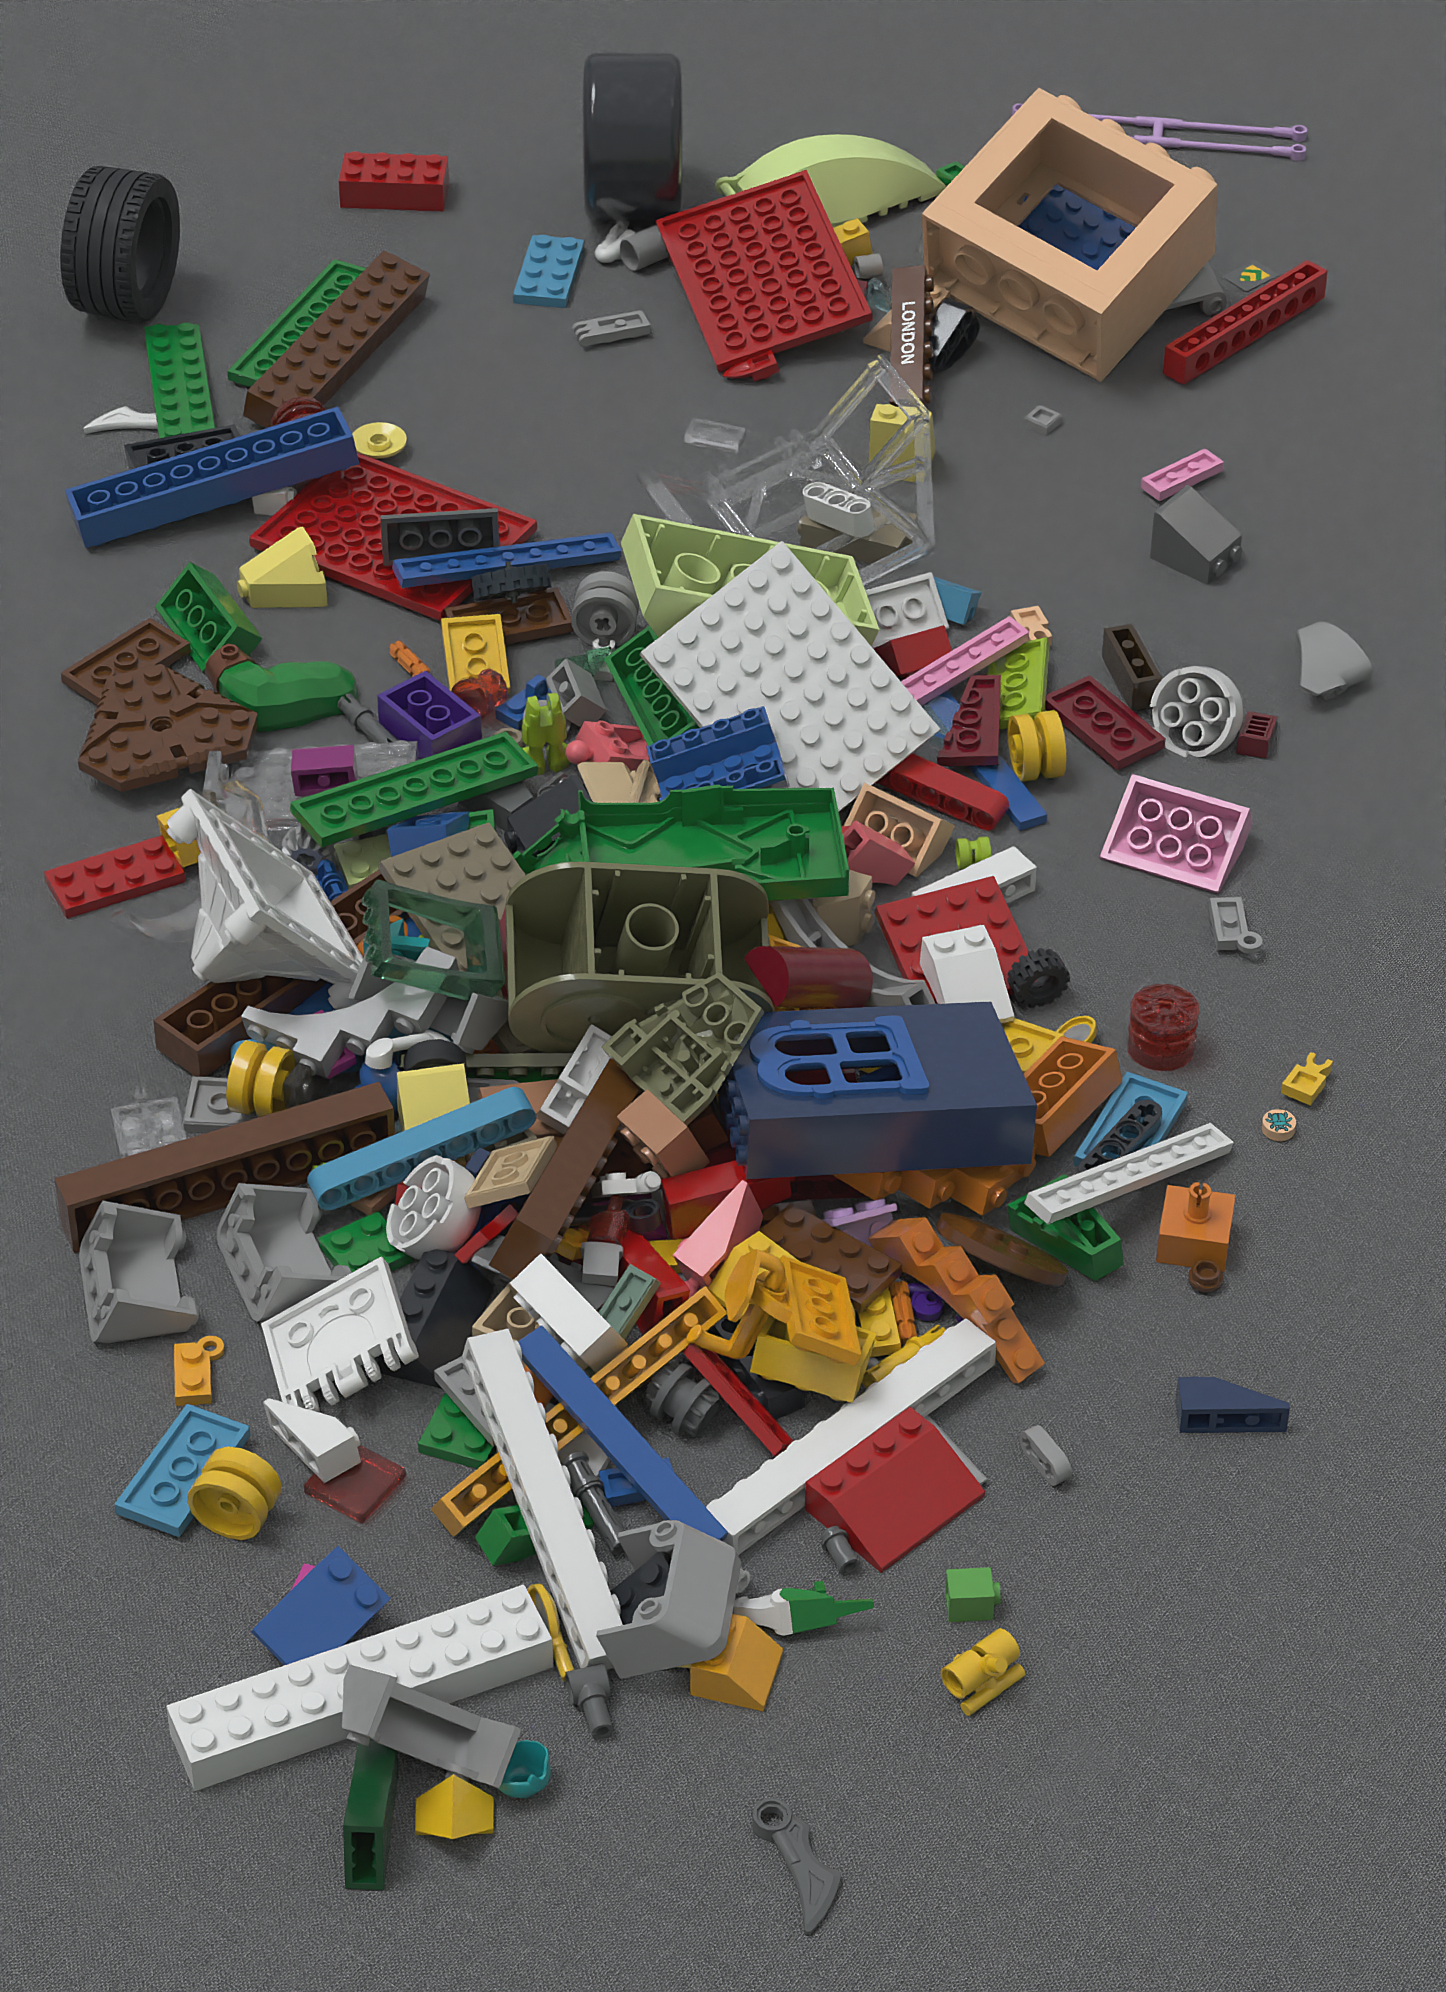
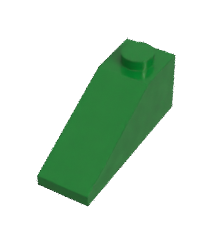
M581 1502L584 1526L586 1530L591 1529L594 1526V1522ZM519 1505L494 1509L475 1536L492 1566L522 1561L537 1554Z

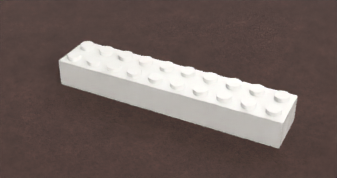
M521 1585L167 1705L170 1735L194 1791L347 1739L349 1731L342 1728L343 1680L349 1665L391 1675L397 1678L396 1682L446 1703H452L553 1668L552 1638L525 1585Z

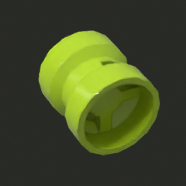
M988 836L978 837L975 841H969L967 838L956 839V862L959 870H963L972 864L991 857V845Z

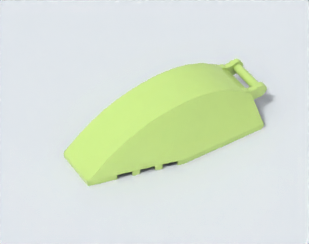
M837 134L813 136L782 145L763 155L736 176L721 177L715 183L717 192L726 197L807 170L833 228L856 218L861 223L867 222V215L878 211L879 216L886 215L889 207L899 204V208L902 209L908 207V201L919 197V201L922 202L938 196L946 188L945 184L925 163L892 144L869 137Z

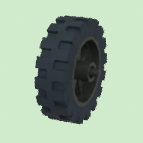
M510 561L505 562L506 568L471 577L475 600L507 597L511 598L512 603H517V597L521 596V594L552 587L547 564L512 567Z

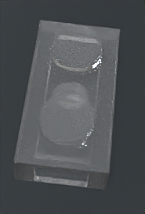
M693 418L685 432V443L738 453L746 439L747 428Z

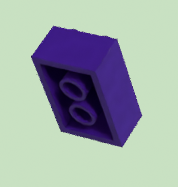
M427 671L377 695L379 723L421 759L482 739L481 715Z

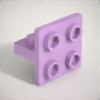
M885 1199L857 1203L855 1204V1211H853L852 1207H842L823 1212L824 1219L821 1220L830 1224L831 1227L834 1226L872 1247L867 1238L892 1221L891 1212L898 1209L896 1203L886 1204Z

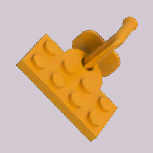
M758 1249L740 1257L726 1285L725 1303L728 1320L737 1322L747 1304L750 1303L731 1339L727 1340L704 1331L703 1327L699 1324L695 1325L687 1335L688 1343H694L704 1349L732 1359H742L749 1354L759 1332L771 1315L773 1318L787 1324L790 1344H793L801 1351H813L826 1356L835 1363L844 1362L852 1366H856L862 1356L846 1278L784 1255L779 1259L772 1254ZM759 1267H760V1268H763V1269H766V1270H769V1271H764V1272H762L761 1274H759V1275L757 1276Z

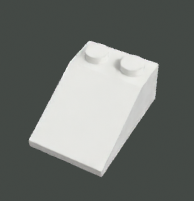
M984 925L922 937L919 964L938 1004L991 1001L1001 1023L1014 1021V1013L997 953Z

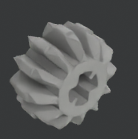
M300 823L297 828L290 827L282 840V852L314 874H317V867L321 860L328 859L332 861L335 855V844L321 848Z

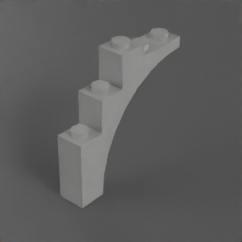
M807 898L769 901L789 942L802 947L848 948L823 922ZM870 965L873 975V986L870 997L863 1007L936 1004L925 980L899 978Z
M426 947L413 966L397 981L373 997L350 1007L322 1014L289 1015L270 1013L247 1006L241 1018L247 1034L252 1039L258 1042L265 1040L275 1044L277 1047L292 1050L297 1066L302 1072L311 1076L317 1074L327 1078L345 1047L357 1055L366 1054L368 1046L374 1041L387 1038L394 1026L398 1031L406 1035L424 1033L425 1030H428L461 974L456 957Z

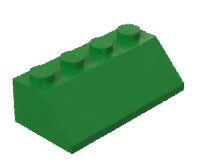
M191 562L186 565L155 606L171 630L190 642L191 652L189 654L204 673L209 657L222 646L234 644L249 656L263 639L215 574Z

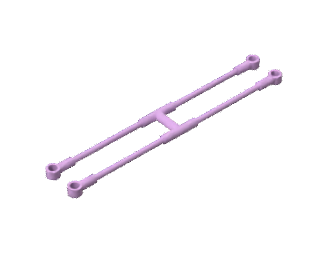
M1023 104L1013 105L1012 116ZM1089 114L1100 121L1111 119L1116 123L1153 127L1152 136L1134 135L1132 137L1145 145L1147 143H1155L1163 148L1179 149V147L1266 153L1272 154V156L1290 157L1294 161L1304 160L1306 154V147L1301 144H1295L1291 147H1260L1181 141L1180 138L1163 137L1164 128H1192L1271 134L1274 137H1286L1296 142H1303L1307 138V128L1303 125H1295L1292 128L1276 126L1274 128L1185 122L1182 119L1144 116L1133 118Z

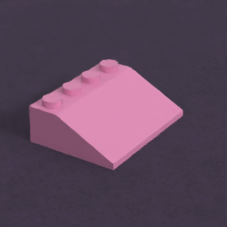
M1132 774L1102 849L1100 859L1218 894L1242 852L1253 824L1250 808Z

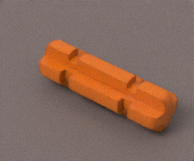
M397 640L395 643L390 644V655L413 677L424 671L430 674V668L425 663H422L423 661L402 641Z
M903 1280L899 1282L894 1281L890 1285V1296L901 1345H905L907 1340L917 1335L911 1298L909 1297V1286Z

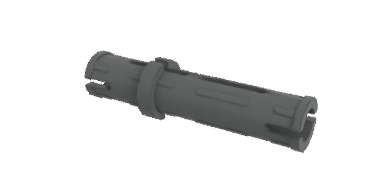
M352 694L345 695L350 703L344 697H341L338 701V708L351 720L352 726L355 729L362 730L389 759H396V756L391 752L392 750L398 757L402 755L404 751L403 744L374 718L373 712L368 707H363Z

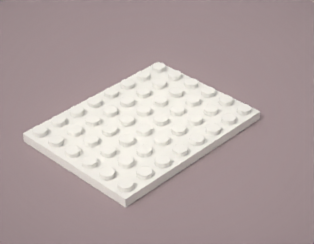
M783 541L779 542L640 653L642 659L700 728L713 724L719 719H727L739 715L748 709L764 706L790 787L787 788H834L838 812L858 797L864 783L872 786L940 730L938 725Z

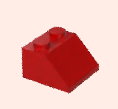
M944 625L896 638L874 648L875 652L896 677H901L902 681L952 651Z

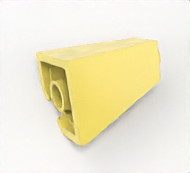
M303 527L295 529L239 568L240 580L237 581V589L240 597H245L251 608L328 606L326 581L323 571L319 572L318 563L314 555H317L314 543Z

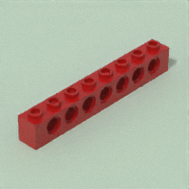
M1306 260L1165 346L1163 374L1184 385L1324 299L1328 270Z

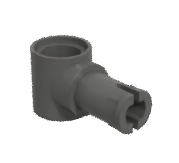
M604 1664L565 1672L570 1701L572 1705L578 1704L580 1710L585 1712L592 1737L601 1739L611 1735L613 1726L606 1706L611 1693Z

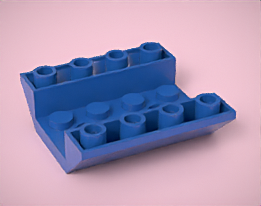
M764 706L748 709L739 715L727 719H719L713 724L698 729H690L681 735L662 739L646 746L650 764L659 785L662 797L659 798L660 801L669 795L670 790H685L718 784L720 786L733 785V789L790 787L782 757Z

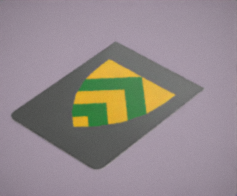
M1254 260L1223 275V278L1242 290L1249 291L1279 276V274Z

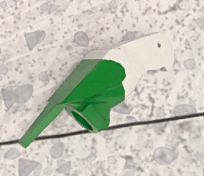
M818 1581L814 1582V1587L807 1590L783 1588L774 1591L773 1594L759 1598L748 1599V1596L740 1597L734 1601L733 1612L734 1614L748 1617L756 1625L767 1626L773 1629L776 1634L785 1636L837 1624L836 1618L873 1609L874 1603L873 1599L834 1601V1597L826 1595L824 1582Z

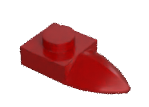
M769 350L731 366L723 373V378L740 379L753 377V380L757 381L769 378L773 374L780 372L772 350Z

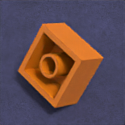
M1200 1182L1193 1183L1190 1188L1167 1185L1156 1262L1193 1267L1197 1261L1207 1259L1216 1262L1220 1270L1225 1272L1236 1195L1213 1192L1206 1183H1203L1202 1190H1199Z

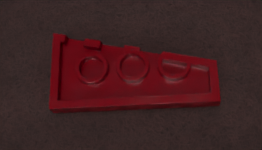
M1001 675L970 676L960 700V708L958 712H955L952 719L953 725L950 732L946 733L944 746L937 755L938 765H999Z

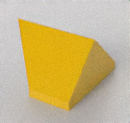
M454 1774L416 1798L415 1835H436L455 1839L471 1834H494V1797Z

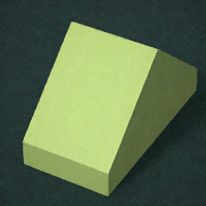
M637 514L632 515L621 541L643 617L658 638L779 543ZM785 543L869 645L872 646L879 632V627L853 556Z

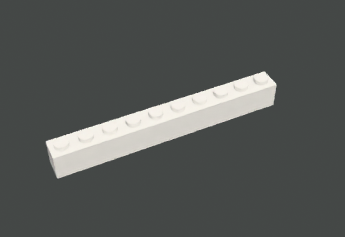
M965 1318L956 1326L949 1327L933 1343L923 1346L907 1362L897 1365L881 1381L871 1384L853 1403H845L836 1414L826 1421L819 1422L810 1433L800 1440L793 1441L784 1452L773 1460L769 1459L764 1462L758 1471L747 1479L738 1481L733 1489L721 1498L712 1500L706 1508L728 1531L727 1538L722 1542L734 1547L738 1555L805 1506V1483L815 1474L907 1408L911 1407L921 1416L925 1417L995 1365L996 1341Z
M509 1329L469 1337L463 1351V1360L580 1668L604 1664L606 1670L614 1668L598 1641L596 1634L598 1630L623 1625L620 1619V1604L615 1594L611 1595L608 1588V1574L604 1563L598 1562L596 1557L593 1533L590 1529L586 1530L584 1526L581 1502L577 1497H573L570 1489L569 1471L565 1465L561 1466L557 1456V1440L553 1434H549L545 1425V1409L542 1403H537L533 1394V1378L530 1372H525L523 1368L521 1347L517 1341H513Z

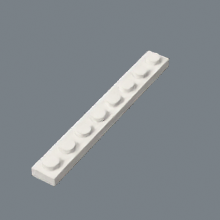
M1208 1123L1029 1192L1024 1204L1035 1212L1040 1219L1050 1224L1228 1154L1234 1142L1213 1124Z

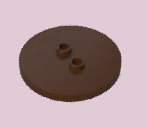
M942 1213L936 1224L937 1231L956 1246H961L964 1251L1005 1271L1051 1286L1062 1285L1066 1279L1068 1269L1058 1260L1037 1247L995 1227L952 1213Z

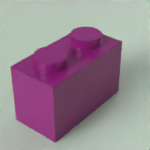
M354 745L292 750L291 776L295 796L314 795L356 781L358 779V767Z

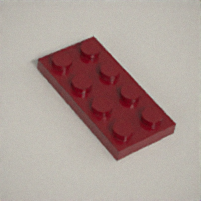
M1090 675L1046 695L1045 709L1047 711L1055 710L1062 724L1117 770L1165 748L1166 738Z

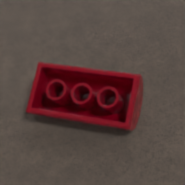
M759 946L749 951L744 957L745 962L777 1008H862L868 1001L872 991L873 975L869 962L859 951L854 949Z

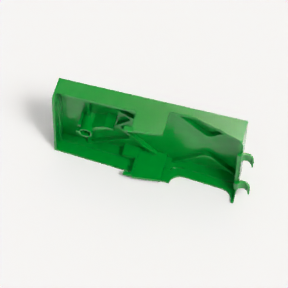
M718 784L685 790H670L669 795L665 799L653 803L591 802L584 797L582 790H578V812L571 815L561 809L562 821L565 825L579 826L583 856L581 859L573 860L566 854V862H600L730 870L744 874L758 882L766 891L769 901L849 896V866L834 788L733 789V785L720 786Z

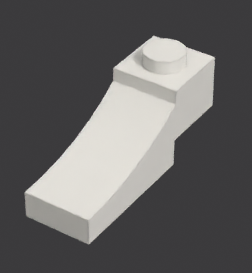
M590 1025L537 1113V1119L565 1134L610 1059L601 1047L612 1036L594 1025Z

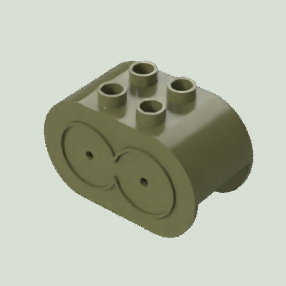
M564 862L549 865L527 874L511 888L507 895L505 909L509 1027L519 1041L535 1050L544 1053H574L591 1024L613 1036L631 1020L636 1019L640 1023L656 1014L654 1008L664 1003L666 1007H669L683 999L682 992L718 972H721L761 1007L764 1012H775L771 998L744 959L746 954L752 949L759 946H769L767 919L769 900L764 888L754 879L744 874L711 868Z

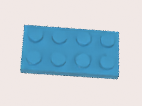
M532 235L514 289L513 303L566 308L584 252V240L573 237L560 238L549 237L548 235Z
M1127 1071L1122 1078L1123 1082L1116 1088L1075 1154L1074 1165L1079 1166L1080 1162L1138 1101L1151 1100L1158 1103L1162 1108L1160 1128L1141 1149L1164 1141L1188 1101V1092ZM1131 1132L1121 1134L1126 1139L1137 1137V1135ZM1105 1152L1102 1154L1109 1159L1119 1157L1115 1152Z
M186 1404L114 1504L115 1513L180 1537L194 1517L187 1503L188 1492L195 1480L202 1474V1468L209 1456L216 1449L227 1446L243 1448L251 1436L250 1426Z

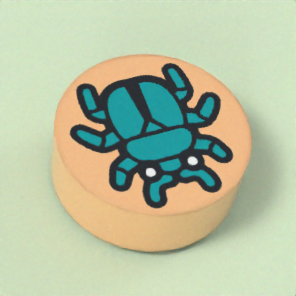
M1275 1109L1268 1111L1263 1116L1262 1132L1267 1138L1274 1141H1286L1293 1137L1296 1119L1290 1112Z

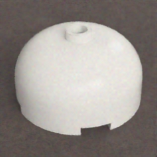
M1191 666L1176 669L1161 680L1151 699L1150 707H1153L1152 715L1155 726L1153 728L1166 738L1165 748L1183 757H1187L1188 754L1195 757H1205L1221 752L1233 742L1242 725L1243 702L1237 687L1225 674L1213 668ZM1184 726L1182 732L1183 739L1189 745L1213 744L1202 751L1180 749L1170 740L1169 729L1170 727ZM1200 731H1202V736H1201V739L1199 740V739H1198V735H1199Z
M439 1155L430 1157L420 1163L403 1182L410 1187L404 1192L398 1206L391 1204L386 1224V1234L389 1243L407 1255L419 1260L424 1252L436 1249L456 1252L473 1233L481 1212V1206L468 1209L464 1200L466 1193L475 1180L474 1176L463 1166Z

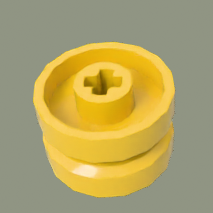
M1055 710L1039 712L1034 720L1029 714L1011 716L1008 722V747L1013 772L1020 781L1036 780L1040 772L1046 779L1064 776L1067 760L1066 743L1058 713Z
M247 1040L241 1043L234 1055L227 1080L226 1100L229 1111L246 1115L256 1111L257 1116L262 1117L287 1109L296 1080L297 1064L293 1051L275 1046L268 1051L265 1044Z
M227 1446L216 1449L209 1456L202 1468V1474L195 1480L188 1492L187 1503L196 1519L212 1532L229 1539L245 1540L253 1538L261 1530L267 1519L268 1512L274 1507L281 1495L282 1483L278 1473L267 1461L245 1449Z

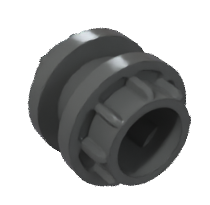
M672 1362L665 1364L656 1373L646 1389L644 1398L646 1399V1404L651 1407L650 1415L657 1420H662L666 1415L672 1417L671 1429L678 1435H682L684 1432L691 1436L699 1435L715 1417L721 1405L720 1394L715 1391V1388L706 1378L699 1383L693 1381L694 1368L686 1363L678 1366Z

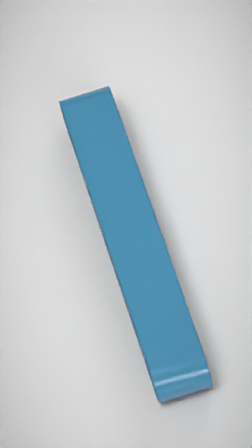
M510 1087L318 1166L309 1173L307 1182L320 1208L334 1210L405 1181L408 1175L420 1163L430 1157L439 1155L442 1158L455 1160L479 1148L487 1147L523 1132L535 1123L537 1114L524 1091L519 1087Z

